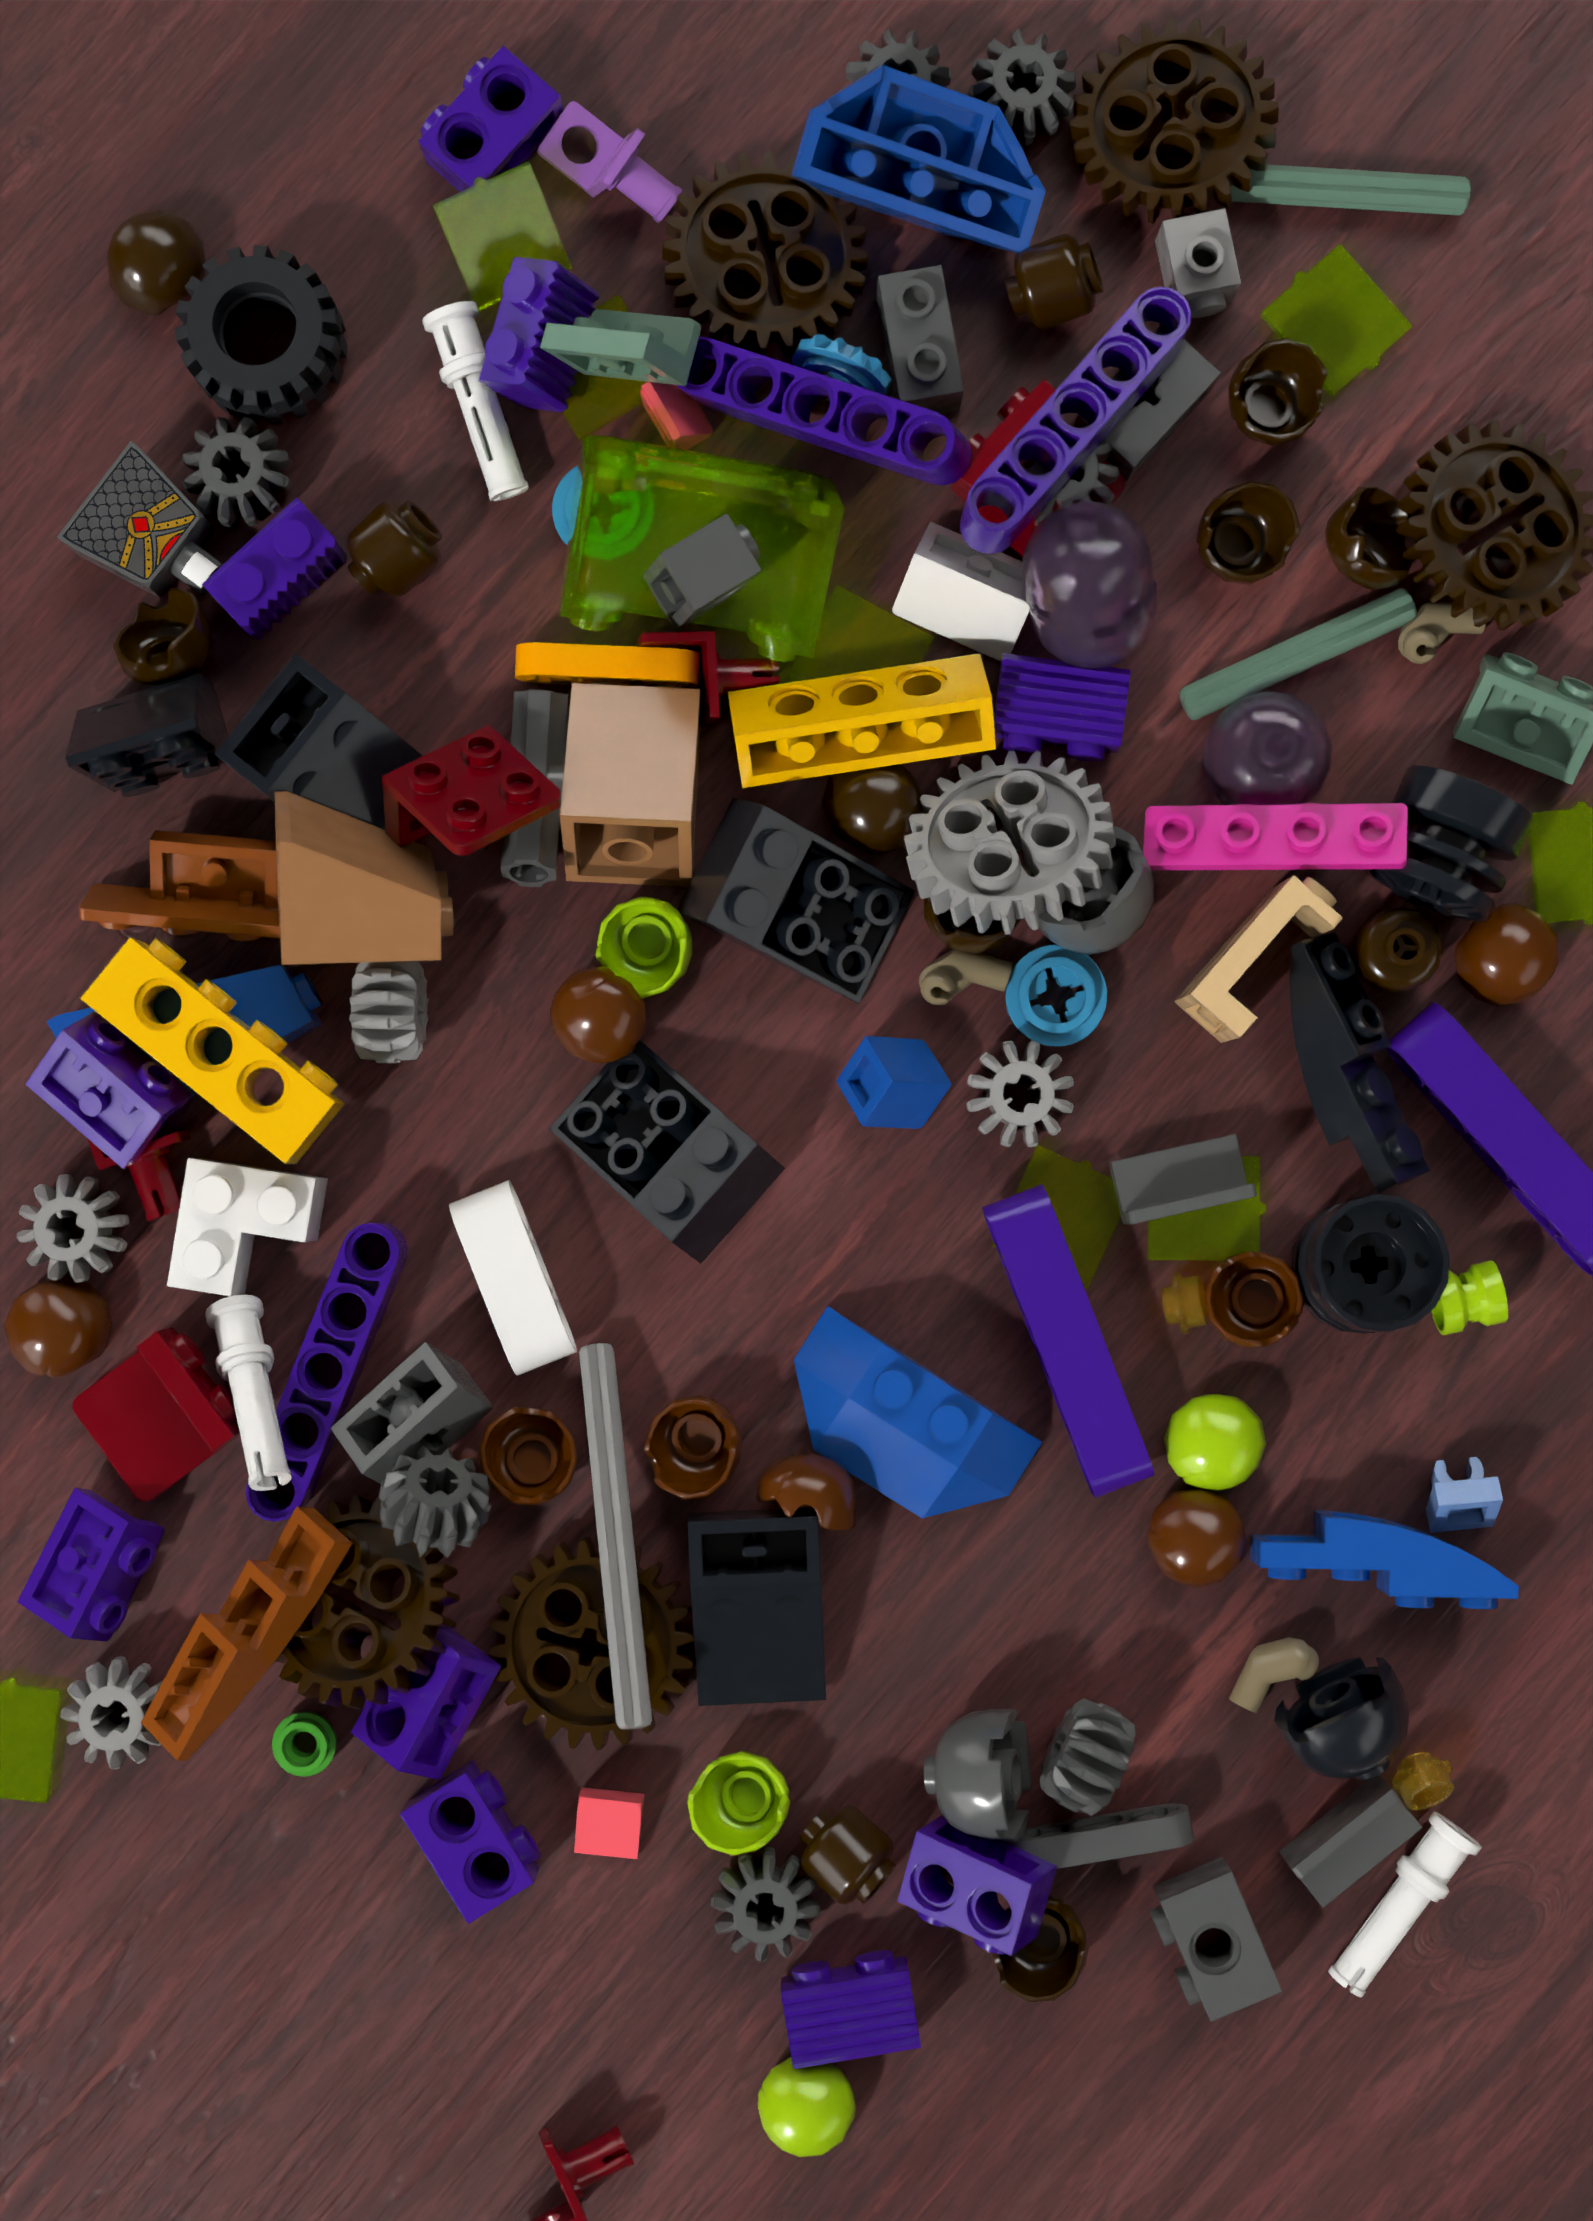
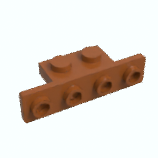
M155 830L149 840L150 888L94 884L79 905L80 920L99 922L102 927L113 930L128 929L138 925L160 927L166 933L173 935H190L198 931L225 933L227 937L238 941H252L261 937L280 938L276 841Z

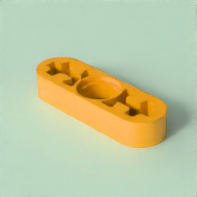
M539 642L516 645L515 679L524 682L572 685V683L592 684L598 681H610L624 686L656 687L662 684H673L686 689L699 687L700 653L692 650Z

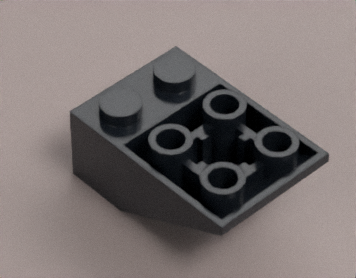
M296 653L215 753L218 758L274 802V792L288 791L384 830L385 816L382 776L423 756Z
M198 673L77 710L65 756L68 767L113 792L121 790L123 797H133L154 791L160 787L159 778L182 772L184 778H195L219 770L221 768L219 760L221 759L215 753L228 738L229 734L214 685L203 674Z
M733 798L677 910L680 914L719 935L859 1004L915 890L769 807Z
M641 1040L636 1048L627 1056L614 1062H607L549 1128L665 1237L700 1264L785 1169Z
M813 1507L798 1508L792 1517H787L783 1509L690 1513L688 1519L690 1586L699 1706L826 1700L818 1515Z

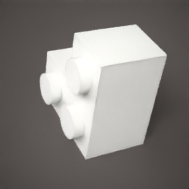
M188 1158L167 1286L225 1296L244 1294L255 1235L305 1243L318 1241L328 1178L205 1158Z

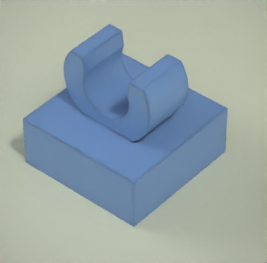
M1469 1457L1466 1466V1476L1468 1479L1457 1481L1452 1480L1448 1476L1444 1460L1436 1461L1431 1476L1432 1490L1425 1509L1430 1533L1494 1527L1503 1502L1498 1476L1483 1478L1484 1468L1477 1457Z

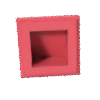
M646 382L641 385L642 390L640 393L643 407L671 454L674 453L677 456L712 435V426L698 402L676 385Z
M581 1787L577 1807L574 1853L638 1859L645 1794Z

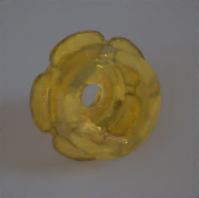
M1175 1272L1172 1277V1286L1162 1287V1303L1167 1324L1179 1323L1180 1330L1184 1335L1190 1334V1328L1206 1326L1209 1322L1204 1299L1205 1289L1200 1275L1183 1277L1180 1272Z
M1428 1752L1416 1753L1403 1759L1397 1766L1398 1773L1392 1779L1393 1789L1399 1797L1403 1798L1406 1807L1411 1810L1433 1807L1446 1800L1454 1790L1449 1777L1452 1772L1451 1764L1447 1760L1440 1761L1439 1758L1433 1757Z

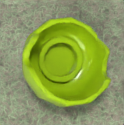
M637 897L617 904L601 922L597 941L598 948L596 949L595 956L601 966H608L616 976H621L630 982L641 998H645L669 990L686 973L693 955L692 937L688 925L678 910L669 902L661 901L658 898Z
M1206 1394L1190 1399L1172 1414L1164 1437L1168 1463L1176 1474L1182 1477L1184 1482L1189 1485L1216 1491L1233 1488L1245 1482L1259 1467L1266 1446L1261 1419L1243 1400L1235 1396L1222 1394Z
M743 1750L718 1757L705 1767L688 1794L687 1805L693 1831L709 1848L732 1856L753 1852L765 1846L779 1833L788 1816L791 1802L785 1776L768 1758Z
M789 2057L770 2070L758 2093L759 2115L767 2136L782 2151L797 2157L820 2156L843 2142L855 2118L856 2104L849 2080L832 2063L793 2069L792 2057Z

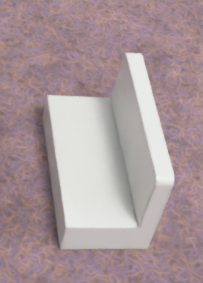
M930 522L913 555L892 611L903 619L1000 661L1003 653L1011 654L1046 572L1035 569L1031 565L1001 552L994 554L980 553L971 548L962 535Z

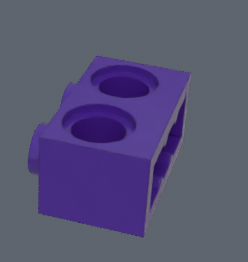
M503 45L491 59L483 57L472 66L463 81L464 90L449 107L442 104L428 116L421 129L422 137L418 140L426 163L482 212L537 151L539 145L564 110L561 95ZM506 92H516L525 97L522 104L512 111H501L493 107L495 100ZM475 139L483 144L479 153L472 158L459 159L451 155L454 146L462 140Z
M438 1629L435 1636L447 1649L444 1654L427 1651L423 1656L431 1671L428 1677L412 1671L408 1672L411 1691L405 1694L394 1691L388 1686V1704L380 1705L369 1702L367 1699L364 1709L351 1731L353 1735L399 1772L440 1780L501 1668V1665L453 1629Z
M473 1760L409 1799L400 1812L402 1819L467 1924H470L532 1885L539 1871L536 1861L541 1858L540 1850L527 1828L522 1824L515 1828L502 1808L507 1803V1798L496 1777L489 1770L481 1773ZM455 1796L465 1798L472 1804L475 1810V1819L466 1824L452 1822L443 1811V1801ZM484 1852H496L506 1859L510 1871L501 1878L487 1877L479 1870L476 1857Z
M941 1815L916 1831L897 1902L916 1910L918 1916L929 1924L940 1927L950 1926L973 1937L976 1945L988 1952L1012 1956L1038 1936L1057 1866L1004 1841H987L972 1838L955 1829ZM941 1866L952 1876L954 1887L944 1879ZM997 1893H1000L1007 1899L1011 1907V1913L1004 1910L1000 1905Z

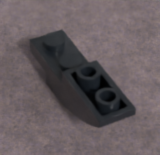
M1335 932L1299 941L1291 946L1289 977L1291 1017L1295 1045L1310 1100L1329 1146L1351 1139L1377 1193L1410 1182L1429 1172L1430 1169L1422 1155V1145L1418 1136L1408 1127L1393 1098V1088L1390 1080L1378 1068L1373 1058L1376 1054L1392 1046L1384 1030L1383 1017L1379 1009L1369 1000L1355 973L1354 959L1348 949L1340 943Z

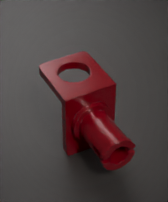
M715 631L642 633L634 643L635 647L678 648L700 653L701 727H711L719 719V703H721L722 697H728V692L779 684V676H773V671H778V663L775 656H768L767 658L721 659L720 654L716 653Z
M188 1130L178 1131L150 1141L138 1159L126 1167L130 1169L146 1212L147 1222L179 1211L181 1196L165 1155L171 1152L170 1146L191 1139ZM87 1138L98 1170L118 1166L117 1163Z
M617 2125L612 2127V2130L565 2153L563 2148L557 2150L547 2127L538 2132L567 2202L531 2221H587L579 2199L584 2196L582 2189L627 2166L634 2165Z

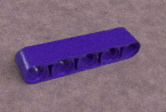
M1160 286L1148 289L1142 293L974 482L968 492L960 521L962 537L971 548L980 553L994 554L1002 552L1012 545L1174 360L1191 323V309L1188 301L1181 293L1172 288ZM1148 321L1158 322L1164 325L1170 334L1156 335L1150 332L1144 323ZM1117 367L1123 370L1130 380L1124 382L1114 381L1107 377L1103 372V368ZM1069 412L1077 413L1087 420L1089 427L1082 429L1073 428L1066 424L1061 415ZM1026 459L1038 460L1047 467L1049 473L1041 476L1031 475L1021 467L1020 461ZM987 505L996 506L1003 510L1008 520L1001 523H991L982 518L978 513V509Z
M699 336L686 386L676 385L709 410L933 485L945 486L955 483L964 476L970 466L972 457L970 443L946 417L935 411L708 337ZM716 362V371L713 377L705 384L699 385V375L703 368L710 363ZM773 380L772 391L764 401L754 404V394L757 388L764 382ZM829 398L830 406L826 415L821 420L810 423V412L814 405L820 400ZM888 417L887 429L883 436L875 441L867 442L866 435L870 425L877 419ZM946 436V448L942 455L935 460L924 461V450L928 443L934 438Z
M1431 1002L1390 1039L1392 1046L1385 1049L1386 1052L1570 1259L1584 1272L1593 1277V1172L1463 1027L1444 1008L1437 1003Z
M1040 1184L982 1207L992 1239L1094 1499L1154 1476L1148 1452L1044 1186Z
M372 1222L358 1225L348 1233L342 1243L276 1409L287 1465L292 1475L291 1482L295 1490L294 1499L290 1505H278L271 1501L266 1491L253 1490L249 1487V1482H247L245 1492L247 1504L253 1513L263 1520L272 1522L286 1520L292 1515L296 1506L305 1507L314 1493L336 1437L331 1427L345 1415L406 1261L408 1251L406 1239L399 1229L389 1223ZM370 1233L380 1234L387 1240L390 1246L389 1260L380 1269L367 1266L360 1256L361 1242ZM346 1292L356 1294L365 1303L366 1318L358 1328L347 1327L337 1317V1302ZM320 1353L332 1354L342 1365V1378L336 1387L324 1386L314 1377L313 1363ZM295 1413L308 1414L317 1423L319 1434L313 1446L300 1445L291 1437L289 1425Z

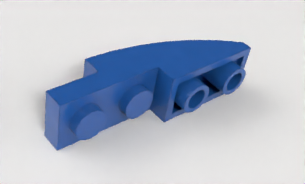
M1314 1510V1535L1251 1534L1250 1560L1260 1568H1268L1267 1576L1269 1578L1300 1580L1306 1579V1569H1332L1331 1578L1367 1581L1370 1580L1371 1570H1377L1376 1587L1388 1596H1395V1605L1408 1608L1434 1607V1597L1459 1598V1606L1464 1608L1496 1609L1498 1608V1598H1519V1586L1491 1565L1446 1540L1417 1528L1383 1518L1350 1512Z

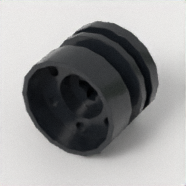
M1412 765L1406 770L1392 803H1403L1408 808V825L1412 827V830H1407V864L1403 869H1364V871L1378 883L1391 889L1395 895L1419 908L1436 914L1452 915L1470 921H1488L1496 905L1493 899L1484 892L1498 893L1503 891L1506 880L1501 873L1486 863L1484 859L1504 861L1517 859L1534 822L1533 816L1518 802L1472 779L1429 766Z
M1373 1194L1325 1208L1305 1224L1293 1247L1291 1269L1299 1276L1305 1300L1304 1306L1315 1319L1337 1331L1360 1334L1380 1333L1416 1324L1436 1307L1448 1284L1450 1255L1442 1230L1424 1209L1402 1197ZM1360 1257L1363 1260H1372L1373 1272L1364 1275L1352 1273L1350 1261Z

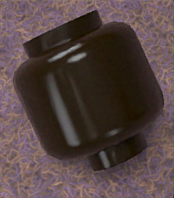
M1062 234L1042 241L1017 253L1014 260L1015 276L1005 279L1008 296L1015 314L1019 316L1028 313L1032 322L1041 329H1048L1088 315L1095 308V295L1104 292L1100 271L1090 244L1087 242L1079 245L1078 241L1068 234Z
M407 500L401 505L393 501H385L379 504L348 534L346 540L347 549L353 559L348 565V570L353 578L369 593L375 594L381 589L385 593L401 597L413 589L439 564L441 553L438 542L442 539V534L429 516L413 502Z
M1405 907L1387 909L1366 920L1356 932L1351 949L1355 969L1361 979L1374 989L1388 993L1411 990L1427 982L1438 969L1443 953L1441 935L1433 921L1420 911ZM1394 943H1395V945H1396V947H1397V950H1396L1395 952H1394V949H1393ZM1404 952H1407L1406 960L1401 959Z
M854 1806L845 1807L834 1816L826 1809H823L809 1823L800 1836V1839L808 1845L800 1861L802 1870L840 1904L851 1903L857 1898L864 1905L881 1888L897 1866L890 1859L894 1850L891 1838Z

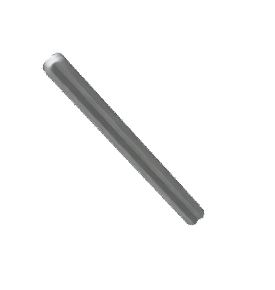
M596 1343L581 1347L579 1356L615 1717L620 1729L629 1730L649 1726L652 1722L615 1354L611 1344Z

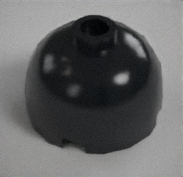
M1361 1657L1350 1658L1330 1665L1315 1673L1311 1678L1303 1680L1295 1687L1301 1698L1289 1710L1283 1700L1278 1705L1274 1721L1288 1746L1305 1767L1318 1775L1339 1779L1356 1777L1359 1780L1374 1778L1389 1767L1390 1759L1399 1750L1408 1733L1409 1704L1396 1674L1384 1658L1376 1657L1378 1667L1366 1668Z

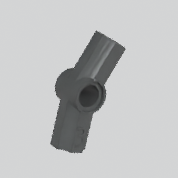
M547 690L514 691L511 745L560 789L562 797L570 697L568 694ZM561 805L557 810L502 837L500 857L502 878L510 879L519 886L542 887L543 884L549 881L557 880L561 838Z

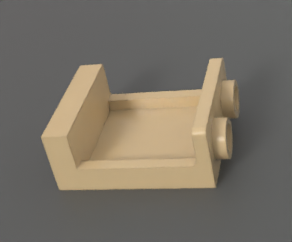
M1293 875L1274 886L1174 1002L1221 1043L1240 1038L1258 1017L1228 992L1289 920H1292L1312 938L1334 929L1343 919L1332 908L1337 902L1335 897L1325 887L1310 877H1306L1301 882Z

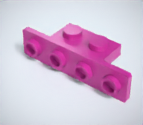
M1403 803L1150 806L1145 811L1143 854L1151 871L1403 869L1407 864L1408 808Z

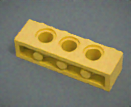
M980 653L728 692L742 788L996 749L992 695Z
M130 937L80 999L283 1163L297 1164L344 1106L345 1103L332 1094L338 1083L309 1060L300 1068L281 1053L288 1043L261 1021L256 1020L249 1027L230 1012L237 1002L216 984L205 979L198 986L184 975L180 970L186 961L165 943L154 938L148 946L145 942ZM174 988L181 998V1011L175 1020L162 1024L155 1016L154 1001L163 990ZM223 1028L231 1036L233 1049L225 1062L213 1065L205 1056L204 1043L211 1032ZM274 1069L283 1079L284 1091L281 1098L275 1104L264 1106L255 1096L254 1084L262 1072Z

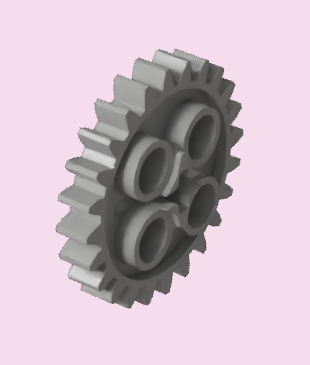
M1009 751L1004 765L996 766L987 754L982 757V770L974 773L969 767L961 764L958 766L960 775L958 782L953 783L941 777L937 779L940 797L932 795H922L920 797L923 814H912L909 817L912 834L904 837L908 852L906 860L911 878L916 882L920 898L930 897L935 914L939 915L950 909L954 925L958 927L971 916H975L979 933H984L993 920H1001L1005 934H1011L1016 919L1025 918L1032 930H1037L1039 927V914L1047 911L1053 918L1060 921L1064 919L1061 903L1067 900L1074 905L1082 907L1086 904L1082 886L1098 889L1102 886L1100 869L1111 868L1113 865L1110 848L1116 846L1110 803L1103 801L1101 786L1099 783L1088 785L1086 771L1083 768L1068 774L1065 759L1062 757L1055 760L1048 768L1043 767L1041 752L1038 751L1034 752L1026 764H1018L1015 751ZM986 806L993 808L998 815L1003 831L997 832L994 815L990 810H987ZM1017 851H1023L1025 865L1030 873L1032 871L1035 877L1029 876L1023 869Z

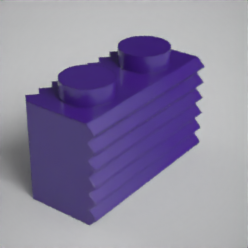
M514 257L509 274L503 283V295L491 336L485 346V358L478 382L484 383L485 386L492 388V391L500 393V396L514 402V405L524 408L564 412L569 408L566 400L572 396L569 388L576 383L573 375L578 370L540 348L546 323L574 325L575 318L577 317L591 319L590 315L596 310L593 303L600 298L597 291L556 261Z
M295 498L202 585L253 639L263 640V631H272V622L281 623V615L290 614L291 605L300 606V597H309V588L318 589L319 580H328V571L337 572V563H346L347 554L298 498Z
M1003 653L999 664L993 710L995 738H1003V748L1009 751L1034 753L1035 751L1041 752L1042 744L1067 747L1066 757L1092 762L1104 761L1105 752L1116 753L1122 743L1131 670Z
M872 1951L857 1956L855 1958L856 1965L830 1969L829 1962L812 1961L793 1967L791 1970L792 1976L782 1977L781 1998L793 2069L921 2048L907 1957L899 1956L894 1959L891 1951Z

